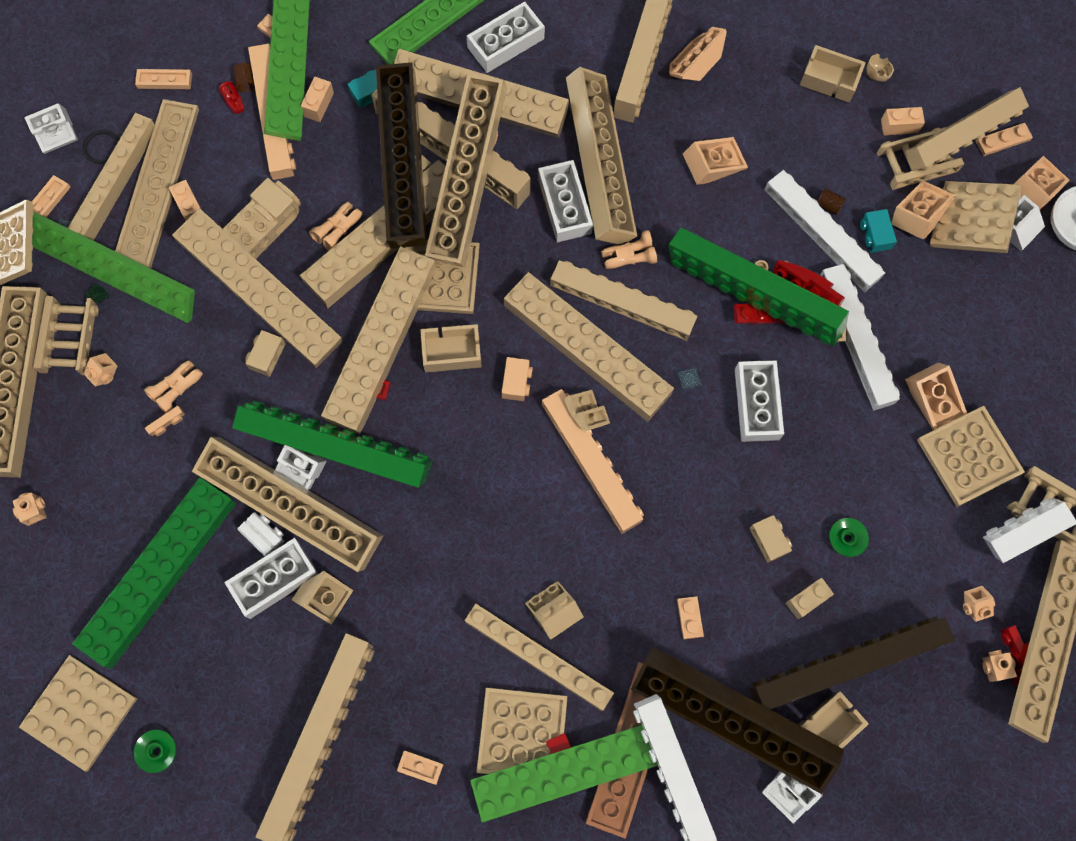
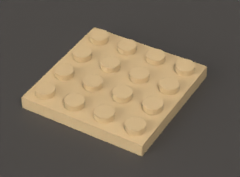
M945 181L943 190L954 194L955 198L934 227L930 246L935 248L1008 253L1022 185Z
M24 200L0 212V285L32 271V224L34 212L33 202L29 200Z
M471 242L466 267L435 261L436 271L418 310L474 314L480 243ZM427 245L405 248L425 256Z
M985 406L917 439L956 507L1025 473Z
M69 655L19 728L85 772H88L138 698Z
M486 688L477 773L490 774L550 755L551 752L546 741L564 733L567 696Z

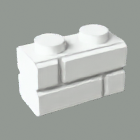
M254 512L237 530L264 556H267L285 543L282 539L284 534L277 527L272 529L268 525L270 521L263 514L258 516Z

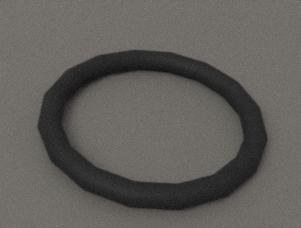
M100 130L90 134L83 144L84 156L96 164L106 163L109 158L104 160L91 158L87 153V144L94 136L107 134L114 138L117 145L119 139L114 133Z

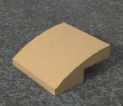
M593 390L564 398L570 414L584 432L610 424L604 405L598 407Z

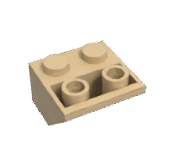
M558 581L525 603L550 640L584 617L575 600Z

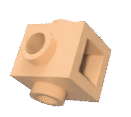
M104 353L91 357L83 374L96 387L110 383L118 366Z
M24 493L18 499L13 500V513L21 523L29 526L47 518L44 511L45 502L42 497L33 493Z
M983 586L964 592L963 609L975 622L994 616V597Z
M1001 650L988 652L989 657L983 658L982 666L989 682L1017 677L1014 669L1015 661L1011 657L1010 652L1002 654Z

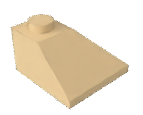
M322 571L303 582L292 601L332 625L353 590L325 571Z

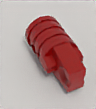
M227 81L219 86V91L228 107L234 114L244 112L241 96L233 82Z

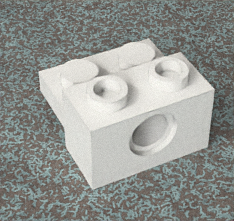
M59 103L24 117L32 135L35 136L44 154L78 140L66 108Z
M284 445L277 459L279 463L275 470L310 491L315 479L320 476L327 460Z
M779 772L762 790V793L793 824L822 797V794L782 772ZM786 787L797 797V799L786 789Z

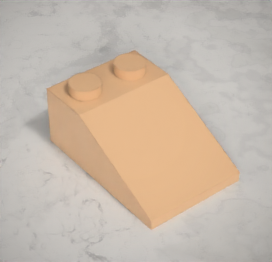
M734 137L697 141L683 153L697 185L710 183L748 168Z
M1043 156L1013 185H1022L1020 199L1025 195L1040 210L1067 184L1069 179Z
M923 180L896 207L891 224L924 240L952 203L955 195Z
M936 363L905 379L911 395L933 431L967 414L950 365Z

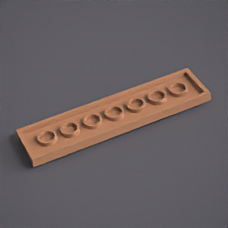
M638 662L615 733L642 725L641 722L637 723L633 711L636 710L634 703L646 698L632 691L631 687L643 663ZM648 769L599 784L585 823L626 839Z

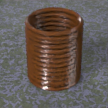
M243 62L234 65L232 70L236 89L244 93L248 92L246 90L252 91L255 89L251 65Z
M825 188L817 202L824 210L826 209L832 214L837 215L846 198Z

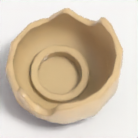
M879 54L871 56L867 64V74L875 81H886L891 78L894 72L893 65L888 61V58L881 59Z

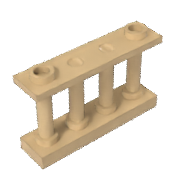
M935 128L931 132L894 142L887 141L881 145L877 155H887L895 174L890 183L892 190L920 183L923 180L927 181L956 173L964 165L962 158L954 160L948 154L944 163L937 164L934 162L932 163L933 167L923 171L919 169L914 171L905 152L910 147L916 146L945 128ZM903 150L911 172L904 173L901 171L893 152Z
M53 296L45 297L33 368L39 373L48 374V369L51 366L76 367L75 370L84 375L83 373L89 361L95 316H98L99 313L97 304L91 298H87L86 306L61 305ZM60 313L84 314L83 324L58 323L57 316ZM58 330L81 331L80 342L55 341L54 334ZM54 348L79 349L77 360L52 359L51 351Z
M1034 466L1028 469L1024 477L1029 479V484L1019 503L1015 501L1009 504L1007 509L1011 510V513L1018 518L1023 516L1022 512L1028 509L1026 506L1037 486H1041L1046 489V495L1043 500L1053 499L1054 496H1058L1063 499V502L1066 503L1070 510L1071 507H1076V490ZM1076 525L1071 534L1064 530L1054 537L1076 548Z

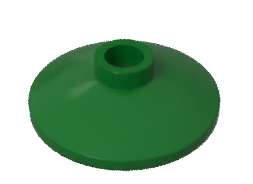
M843 518L835 522L831 527L829 540L831 546L838 554L845 557H855L863 553L867 548L869 535L865 526L858 520ZM845 535L850 537V542L844 540Z
M151 730L144 733L134 747L136 764L140 769L148 773H158L167 769L176 756V743L173 737L163 730ZM156 747L160 748L159 755L154 754V749Z

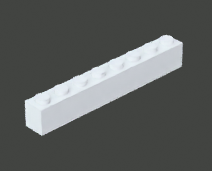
M783 170L767 183L765 191L837 265H845V268L850 272L851 279L864 293L883 277L885 272L882 267L875 263L869 254L857 245L855 239L849 237L844 232L843 227L837 224L831 215L825 212L818 202L812 199L806 190L794 181L790 174Z
M844 264L824 269L820 276L834 284L832 289L845 297L841 305L842 308L849 311L845 342L873 411L895 404L900 399L899 390L893 384L892 373L886 367L885 356L879 350L877 337L873 335L871 323L864 314V306L857 297V289L850 280L849 270L845 268Z
M655 694L634 703L636 709L633 711L637 723L641 722L644 730L641 731L645 743L649 742L652 750H649V754L653 763L657 762L659 770H656L661 783L665 782L667 789L664 792L669 803L673 802L675 809L672 812L676 821H680L683 829H680L683 840L717 841L661 698Z

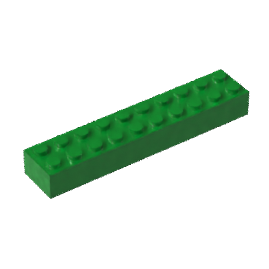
M680 228L669 243L670 261L675 268L683 269L691 276H697L709 285L713 284L722 292L730 293L738 300L752 304L755 309L763 310L771 317L785 321L790 327H796L802 330L804 334L818 338L823 344H830L834 347L846 329L849 315L848 310L688 230Z
M260 401L246 402V404L239 405L237 408L233 429L418 488L427 481L433 459L428 458L427 454L420 452L414 454L405 447L395 448L386 441H380L379 443L373 441V437L367 435L360 437L355 435V432L352 430L336 429L337 426L333 424H319V421L314 418H300L298 413L289 412L288 414L282 412V409L279 407H266Z
M199 478L72 645L101 666L112 669L237 503L202 478Z

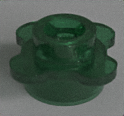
M94 285L90 288V292H86V297L91 298L96 303H102L104 299L109 298V293L106 292L104 287Z

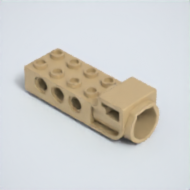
M267 178L250 195L252 199L250 203L223 228L229 236L255 259L296 219L299 213L298 207L301 205V202L279 180L274 183Z

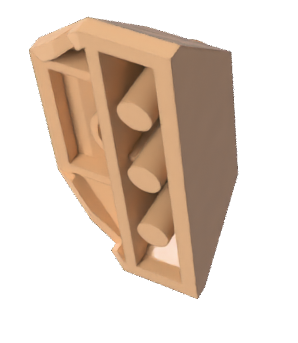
M711 27L708 29V32L692 40L670 63V76L700 81L721 58L727 33L726 29Z

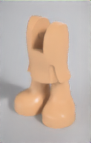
M346 202L325 223L312 228L309 231V235L317 243L321 244L323 242L324 247L330 251L338 244L339 238L343 234L345 235L347 230L361 218L362 212L359 209H355L346 217L353 208L350 202ZM333 228L334 230L329 235H327V233Z
M649 230L642 232L640 240L636 242L608 247L601 251L603 258L617 255V257L605 261L606 269H614L628 264L635 265V263L639 262L657 263L655 248L652 247V238ZM645 250L644 252L634 254L635 251Z
M188 360L160 383L146 387L144 392L167 413L173 409L172 402L175 398L182 395L186 389L195 384L203 373L199 369H195L185 377L194 367V364ZM171 388L166 394L162 395L166 389Z

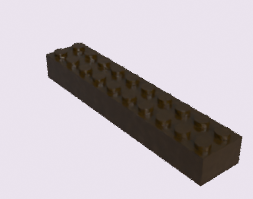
M412 62L376 66L386 241L390 249L400 248V246L403 248L427 245L416 72Z
M935 616L884 634L882 638L880 636L863 642L865 646L861 643L846 648V653L842 650L827 655L828 660L823 657L808 662L809 667L806 664L789 669L790 674L784 671L772 675L771 681L765 678L753 682V687L748 690L753 701L768 709H773L954 642L955 638L946 618L938 619Z
M653 646L631 687L632 691L645 698L657 694L661 698L665 709L820 794L823 793L841 765L844 749Z

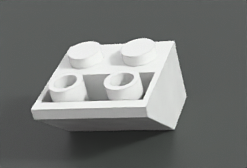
M1025 195L1019 200L1010 243L1020 251L1045 227L1039 207Z

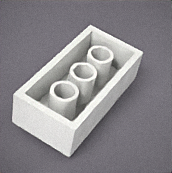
M523 2L467 35V47L486 73L542 41L544 39L545 26L526 2Z
M574 160L538 168V181L556 241L561 242L592 234L593 222Z
M777 361L738 362L735 368L741 442L780 440L784 435Z
M1055 498L1045 499L1040 503L1041 506L1023 511V516L1017 519L1015 517L1010 518L1004 522V526L988 530L986 532L987 535L983 539L995 558L1004 563L1074 526L1076 520L1066 503Z
M294 538L224 583L244 616L251 619L298 589L303 582L319 573L299 541Z

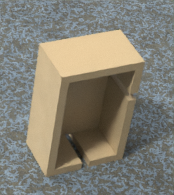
M815 45L800 86L829 96L835 94L834 98L850 103L866 62Z
M478 324L442 327L443 338H439L438 328L421 329L425 372L482 367Z
M841 691L833 692L806 717L807 720H802L798 725L843 748L868 725V722L856 709L846 712L845 709H850L853 705Z

